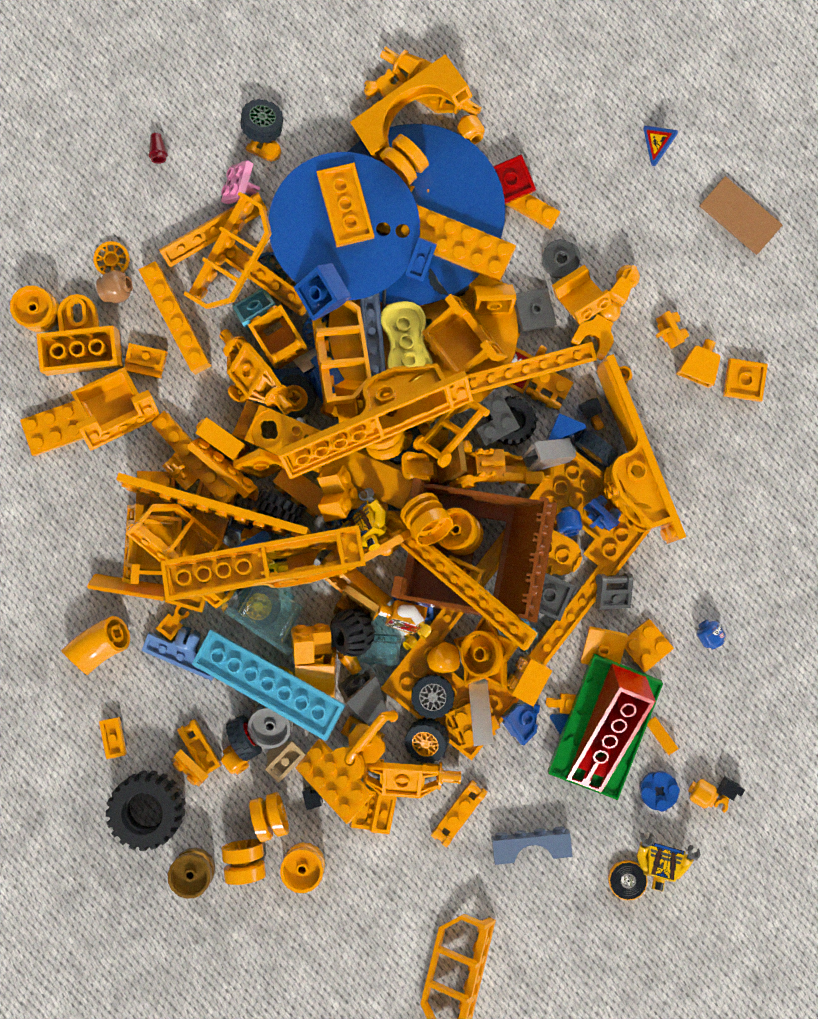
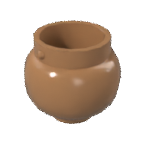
M117 270L105 273L102 278L99 277L96 281L98 295L106 303L126 301L133 289L131 279Z

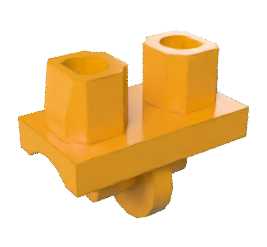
M667 311L656 318L657 327L660 332L655 336L656 338L663 337L670 349L685 342V339L689 337L685 328L679 330L676 324L680 322L678 312L671 313Z
M176 452L162 465L186 491L199 479Z

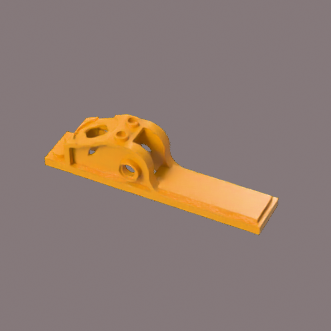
M614 354L609 355L597 366L596 372L627 451L614 460L609 468H605L602 477L605 487L604 494L615 508L622 511L633 522L632 525L640 533L660 526L661 537L667 544L686 537V534Z
M438 363L417 367H392L372 376L363 387L366 407L360 415L276 450L289 478H295L472 402L473 398L466 372L462 371L445 378ZM391 411L397 412V414L393 417L387 416V414Z
M247 400L232 435L278 455L276 450L305 438L306 435L310 436L321 430ZM264 421H274L276 423L278 436L275 439H265L262 436L261 428ZM361 449L313 469V471L321 473L324 468L344 464L346 470L350 473L354 488L358 491L365 492L366 488H372L374 498L401 510L411 500L410 493L413 480L403 477L402 467L386 460L375 459L368 452Z
M359 525L160 561L167 602L258 585H268L271 588L302 585L348 573L347 569L366 565ZM327 549L335 552L331 562H326L323 565H314L317 554L321 550ZM287 558L289 571L270 573L268 559Z

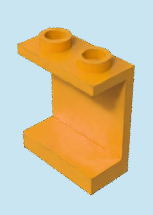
M582 265L552 285L555 297L578 324L590 319L593 315L612 304L609 291L607 289L603 292L591 280L588 268L585 265Z

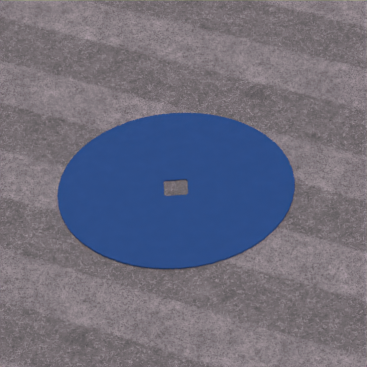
M404 124L390 127L388 134L390 147L393 148L392 141L399 134H402L422 151L429 162V166L422 173L416 172L417 178L410 184V186H414L411 193L415 202L419 206L501 239L505 223L503 189L493 165L482 151L468 139L442 127L427 124ZM362 140L347 151L372 157ZM377 232L380 236H387L385 234ZM433 255L424 281L406 276L405 271L394 284L386 289V304L408 301L417 305H425L448 297L449 295L440 294L430 285V279H428L429 269H432L438 281L449 295H453L468 286L480 274ZM381 291V292L379 293V294H380V302H382V291Z

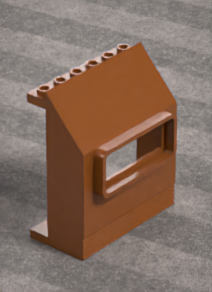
M413 478L410 493L411 499L423 493H433L445 510L462 508L475 516L479 522L481 518L506 522L493 596L521 620L537 623L558 503L549 502V499L546 497L534 500L427 484L422 479ZM438 542L432 544L447 558L451 555L472 565L474 552L465 556L456 555L442 547ZM408 553L404 576H394L391 596L412 604L482 616Z

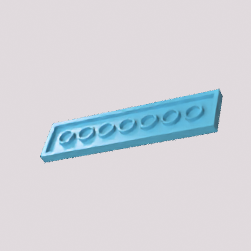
M214 630L208 632L192 663L195 667L325 741L328 740L346 704Z

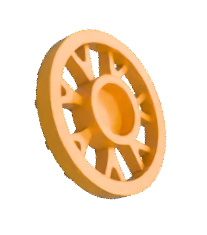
M108 241L96 249L93 261L96 269L102 275L105 274L107 266L111 267V271H113L117 265L121 268L120 272L124 273L129 266L130 257L123 245L118 242ZM113 245L114 251H109L108 246ZM122 248L124 252L118 256L116 253ZM101 250L106 252L104 257L98 255ZM120 259H126L125 264L119 263ZM104 260L105 265L99 267L98 262Z

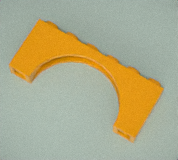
M446 54L350 122L374 159L382 160L380 154L387 146L390 147L388 134L391 123L397 113L410 102L422 97L437 96L449 100L457 108L472 97L467 83Z

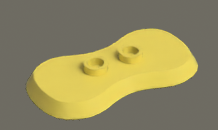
M395 302L386 306L382 311L381 325L390 342V352L387 360L388 369L397 366L417 367L433 364L432 357L424 344L423 334L421 333L425 328L426 316L423 309L413 302Z

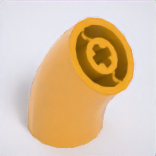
M111 616L80 633L61 652L83 673L89 675L101 663L128 648L130 633L127 625L121 618Z

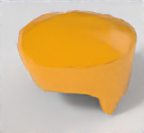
M447 642L436 645L427 656L429 668L438 674L456 671L460 666L459 649Z

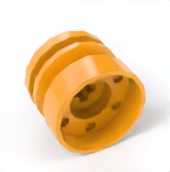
M423 493L412 498L405 504L400 513L402 521L420 546H428L440 541L450 532L453 526V520L433 493Z

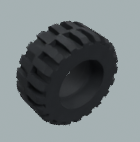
M153 770L149 773L147 771H140L138 774L129 776L113 790L112 796L107 802L109 808L106 810V817L110 818L107 821L108 828H113L114 831L111 833L113 837L118 836L121 839L119 841L120 844L124 845L127 843L129 844V849L135 850L137 847H139L140 851H146L148 848L153 850L158 848L159 845H164L181 826L182 818L185 816V809H183L185 798H181L180 795L183 793L181 788L177 789L174 786L176 782L173 779L171 781L167 779L168 775L164 773L158 775V771ZM136 794H149L159 801L163 817L158 825L147 827L134 820L130 812V801Z

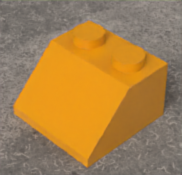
M481 283L474 286L472 294L475 315L512 314L516 301L513 284L498 283L496 285Z

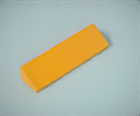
M94 574L87 585L88 589L160 601L165 600L163 584L139 581V584H129L122 582L123 578Z

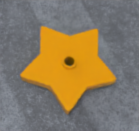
M482 616L474 632L454 639V643L460 651L461 662L464 667V684H471L486 679L499 687H507V662L518 646L509 638L500 635L497 628Z

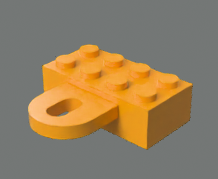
M70 295L60 303L57 312L59 331L36 334L40 372L47 376L123 368L119 329L113 325L99 327L97 308L84 295ZM75 304H81L83 318L78 323L74 322L73 306Z

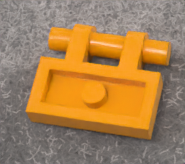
M553 372L532 378L531 383L537 385L535 390L528 387L525 393L531 396V399L539 400L546 404V407L559 411L562 404L556 401L557 397L564 400L574 382ZM544 389L552 393L551 397L549 398L540 393L541 390Z

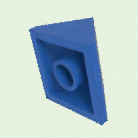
M559 413L554 419L546 440L568 438L586 429V425Z

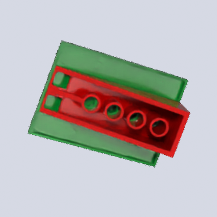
M593 653L549 763L548 774L618 800L663 686L662 680Z

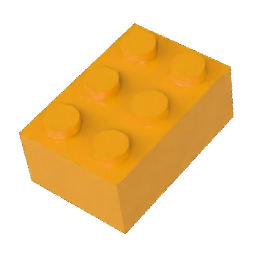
M524 654L523 657L519 656L515 666L517 669L514 674L510 673L507 678V689L514 697L534 706L552 670L544 663Z

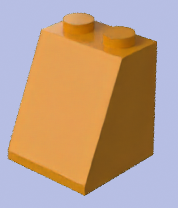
M331 647V654L314 655V663L295 665L296 677L336 699V647Z

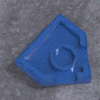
M514 703L501 716L503 718L502 723L510 735L516 737L523 746L537 733L538 725L536 721L540 705L535 704L531 706L525 703Z

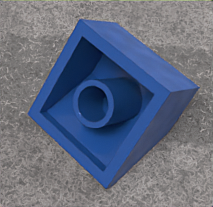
M333 263L316 266L294 286L295 291L313 321L339 308L352 297Z

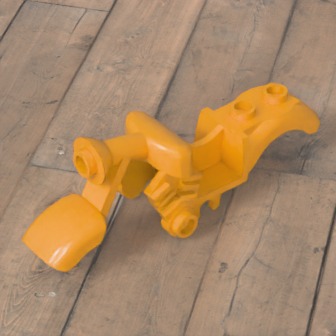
M463 440L467 471L450 482V487L469 490V488L477 487V482H499V485H504L506 481L518 484H542L544 481L553 478L554 473L553 467L528 472L522 456H515L509 452H504V449L490 448L483 450V448L472 452L470 441ZM405 452L402 455L403 477L409 480L419 478L427 484L439 483L437 466L430 462L426 454Z

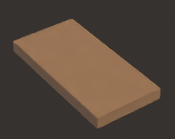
M726 176L699 206L756 255L783 226Z

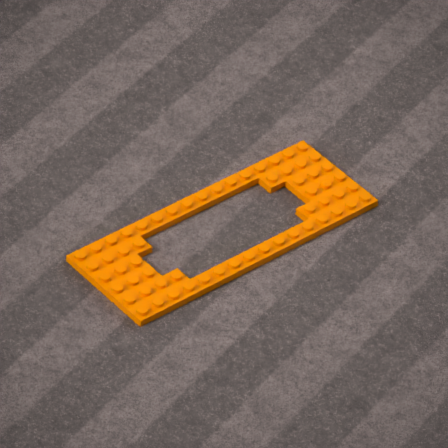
M576 452V457L569 463L554 466L553 478L539 484L528 498L540 500V497H546L549 499V502L558 503L556 515L564 507H572V509L578 510L581 515L582 530L593 538L582 554L597 565L567 604L561 620H555L528 654L545 665L596 601V576L598 574L615 576L650 532L648 530L640 533L632 525L633 522L622 511H620L621 515L618 519L620 523L610 531L605 527L601 529L597 525L594 528L589 526L592 520L587 517L589 513L584 509V506L600 495L605 499L607 498L604 494L603 472L578 452ZM607 499L604 508L609 512L614 506ZM556 518L554 521L553 529L557 526ZM505 529L475 566L485 571L479 583L483 588L498 570ZM474 573L472 579L475 580L478 574ZM442 609L429 625L431 627L430 635L426 639L420 637L417 640L416 645L410 649L381 686L382 691L418 719H423L425 716H421L414 709L411 699L412 688L419 678L428 674L441 675L451 684L454 691V701L450 710L470 702L469 684H464V680L454 672L445 674L435 673L429 668L427 662L430 650L436 645L446 642L443 639L463 615L462 612ZM488 681L489 702L493 709L491 716L495 714L500 725L503 721L501 716L514 703H517L519 699L511 695L507 687H499ZM444 714L443 717L434 719L446 727V731L449 733V743L472 761L483 745L474 746L473 744L460 750V743L456 734L452 732L453 727L449 718ZM452 715V718H453V720H454V722H455V724H456V727H457L458 724H457V722H456V720H455V718H454V715ZM459 731L460 736H461L463 742L465 743V740H464V738H463V736H462V733H461V731Z

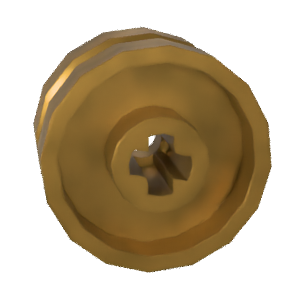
M189 848L181 852L171 864L167 874L171 890L177 896L185 899L196 898L202 895L209 887L215 874V863L212 856L200 848Z

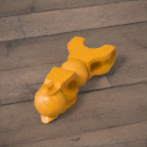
M624 265L618 269L616 283L609 290L612 304L598 312L591 321L580 324L570 341L571 345L578 346L585 337H594L598 342L597 359L601 361L605 358L614 343L611 333L613 322L620 317L621 307L626 303L631 289L639 283L640 273L636 266Z

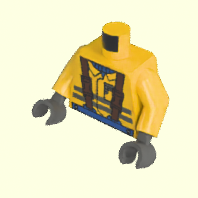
M366 488L365 492H359V498L365 502L341 521L342 526L339 524V519L333 520L334 525L329 521L325 522V525L330 529H341L359 525L362 545L368 547L370 551H374L380 547L378 539L386 532V511L379 501L373 498V489Z
M644 833L640 834L642 842L638 848L637 859L641 869L644 871V875L653 877L651 888L653 890L663 892L665 881L675 882L680 879L693 861L701 855L699 848L695 853H692L693 845L688 846V854H686V851L654 843L651 834H649L648 839H645Z

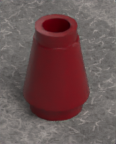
M152 133L150 135L149 158L153 163H164L168 154L162 135L160 133Z

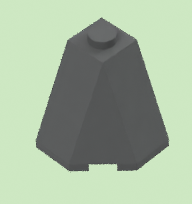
M371 669L365 670L364 674H351L337 686L345 703L369 726L381 712L387 711L378 679Z

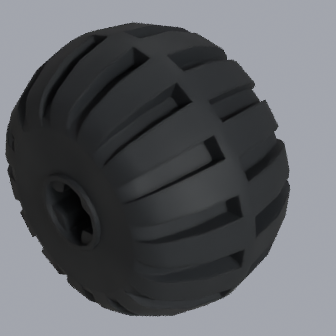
M354 608L344 609L337 613L330 623L331 640L336 649L345 656H360L367 652L374 642L375 635L371 620L361 610Z

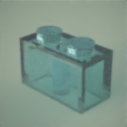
M374 634V641L371 647L361 655L360 662L369 665L375 663L387 666L399 665L401 635Z

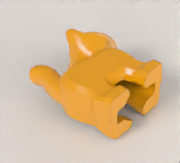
M387 69L386 73L377 78L376 81L367 80L364 82L366 100L375 96L377 92L380 93L383 99L403 84L399 80L396 84H392L395 81L393 78L394 74L390 69Z

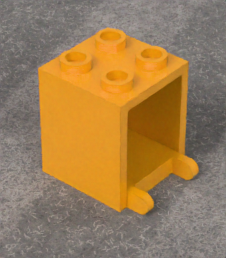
M277 305L272 306L265 315L254 317L250 321L251 323L248 324L276 370L281 369L309 351L282 305L278 307ZM280 321L283 327L266 336L264 330Z

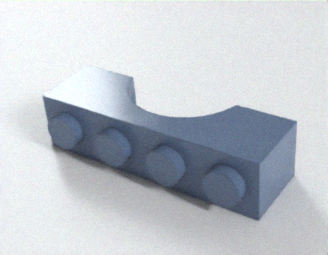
M562 826L554 827L550 831L539 828L530 833L519 830L511 835L500 832L496 833L495 836H491L495 865L515 863L518 853L523 848L531 845L545 848L553 859L573 857L570 832Z

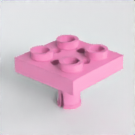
M246 160L229 167L226 173L227 182L221 191V202L225 204L238 202L241 197L237 195L239 191L251 196L257 193L256 190L260 191V186L248 182L254 163Z

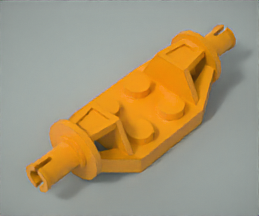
M387 46L384 47L385 51L382 50L380 58L394 66L392 72L402 84L432 64L426 59L409 54L407 50H404L399 55ZM401 69L408 74L407 78L401 72ZM427 96L416 99L435 113H454L457 115L461 110H464L470 115L478 116L477 114L482 109L481 106L469 99L457 108L455 105L447 104V99L442 97Z
M229 329L221 331L219 337L226 344L223 353L227 357V374L243 394L250 400L265 403L268 407L278 406L284 415L289 414L292 411L291 409L294 408L286 399L289 389L285 385H281L272 369L251 344L247 342L244 336L234 337Z
M379 759L376 763H365L362 778L365 785L368 784L381 796L422 798L436 789L441 790L443 782L460 784L461 771L444 770L442 762H439V764L423 763V765L386 763L384 759ZM369 771L380 774V781L368 775ZM436 776V780L424 784L425 778Z

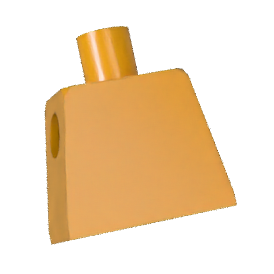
M705 339L702 347L695 345L691 348L676 374L707 388L714 386L721 358L719 354L713 352L716 342Z

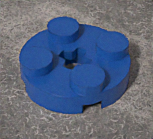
M650 772L642 779L640 783V796L649 808L664 812L671 808L678 800L680 788L676 780L667 772ZM663 786V794L655 795V788Z

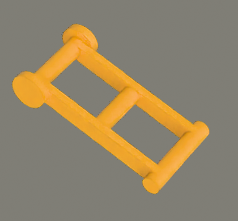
M474 400L466 404L477 412L462 429L449 421L460 407L451 410L441 417L426 436H418L414 440L413 448L417 451L423 449L436 458L438 465L444 468L452 459L451 452L483 416L487 417L490 410ZM445 427L456 434V436L440 452L429 445V443Z

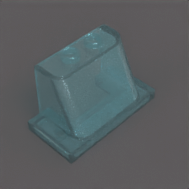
M268 585L246 587L233 605L225 602L220 606L226 615L289 656L293 651L292 647L285 640L304 607L294 601L295 596L285 590L283 593L278 588H271Z

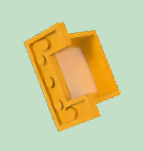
M452 294L445 298L450 307L421 332L430 343V350L435 355L438 354L442 359L440 362L446 370H450L453 375L462 371L468 373L488 358L497 362H503L508 358L465 301Z
M125 367L71 392L85 419L76 423L90 451L154 421L160 415L149 390L139 394Z
M127 505L126 532L141 518L144 505ZM149 515L142 524L156 537L161 538L169 547L181 531L182 518ZM125 534L122 582L139 584V574L162 575L161 563ZM184 536L174 548L180 557H183L180 544L183 542Z

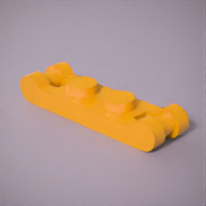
M471 780L430 836L434 839H439L443 846L448 847L478 804L485 798L488 791L484 788H479L477 783ZM471 792L476 794L474 799L469 796ZM444 827L449 830L447 835L441 832Z

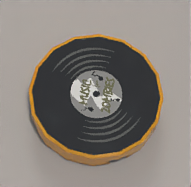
M632 860L617 862L609 871V886L612 892L620 899L635 900L646 890L648 883L647 875H644V871L637 862Z

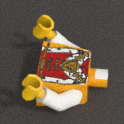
M396 600L390 606L380 604L378 615L386 617L385 625L399 630L400 634L406 638L402 643L405 649H412L416 645L417 639L412 636L415 632L422 639H426L431 633V627L424 624L428 607Z

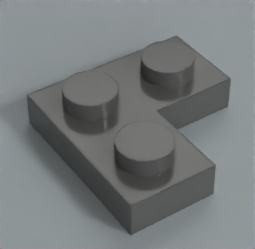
M502 394L484 402L485 407L490 410L489 414L492 421L477 428L476 431L486 447L519 429L520 426Z

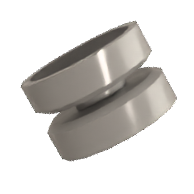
M259 703L249 719L248 732L255 744L263 748L272 749L281 746L287 741L294 723Z

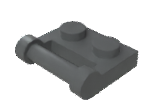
M624 573L618 576L598 574L596 576L597 594L595 608L599 610L631 608L633 575L631 573ZM609 583L624 584L623 588L607 589V584Z

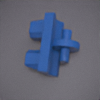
M602 495L588 502L584 509L589 513L587 517L592 520L589 525L591 528L597 525L601 529L605 527L610 531L620 523L618 519L621 512L614 507L608 512L604 508L607 499Z

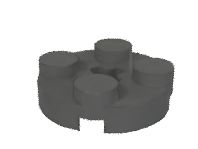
M564 239L554 240L548 244L543 252L542 265L551 277L562 279L579 267L581 260L580 251L574 243ZM560 254L562 257H566L563 264L557 262L558 255Z

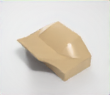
M293 740L286 741L281 746L272 748L266 753L267 766L265 770L279 783L304 758L306 753Z

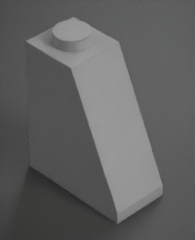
M570 438L537 441L522 455L527 471L535 472L569 463L576 457V449L571 443Z

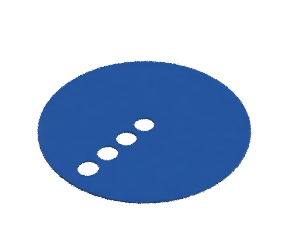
M333 152L319 155L296 167L287 175L277 189L271 203L268 218L272 233L269 238L272 250L286 274L294 282L298 283L316 266L333 263L352 296L349 300L373 296L394 284L407 270L420 236L418 208L411 191L402 178L379 160L352 152ZM354 162L372 225L374 239L336 248L316 171ZM384 222L390 226V233L387 236H380L377 233L376 227L379 223ZM400 224H405L410 229L409 235L405 238L398 237L395 232L396 227Z

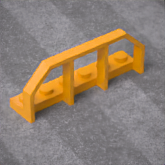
M240 191L237 195L241 197L225 226H220L219 230L222 232L208 258L203 257L202 259L205 263L190 291H185L183 294L205 309H212L235 302L272 235L265 206ZM254 205L259 207L265 232L257 247L237 236L238 231H241L244 227V220L252 212ZM235 240L254 251L240 278L220 267L225 262L226 253L234 245ZM217 270L237 282L229 298L208 304L201 300L206 296L210 282L215 280Z
M351 300L346 301L343 305L356 314L358 325L326 328V323H322L321 317L317 320H312L325 413H332L334 405L354 403L363 393V387L367 380L371 378L361 309ZM359 333L363 357L331 360L330 357L327 358L329 343L328 340L324 339V336ZM364 365L366 379L353 395L336 396V393L332 392L334 376L330 375L329 369Z
M152 504L125 533L159 562L181 558L174 548L190 527L194 528L213 545L209 552L217 551V549L219 551L230 549L179 504ZM174 511L187 522L169 547L161 538L156 537L142 524L151 512ZM237 589L229 590L227 594L218 592L202 595L201 597L214 608H218L229 601Z
M463 914L438 928L420 1003L427 1019H436L428 1002L431 988L460 1001V1013L457 1019L473 1018L494 931L495 919L488 917L481 921ZM461 920L478 927L477 933L479 935L473 945V959L442 946L446 928ZM439 954L468 965V971L470 972L463 986L464 994L433 980Z

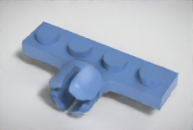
M182 627L178 631L175 641L152 632L148 633L141 651L211 681L214 679L213 676L192 665L198 653L197 646L201 639V634L197 630L190 634L192 628Z

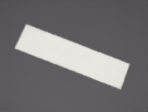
M482 679L469 684L474 746L494 744L488 681Z

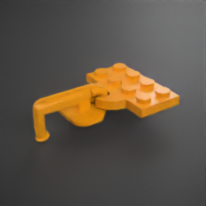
M394 710L381 712L370 726L364 723L358 724L349 734V747L345 746L332 751L322 739H318L295 767L346 824H349L374 795L361 781V778L364 774L365 763H376L385 752V743L376 733L387 720L395 722L398 719V713Z

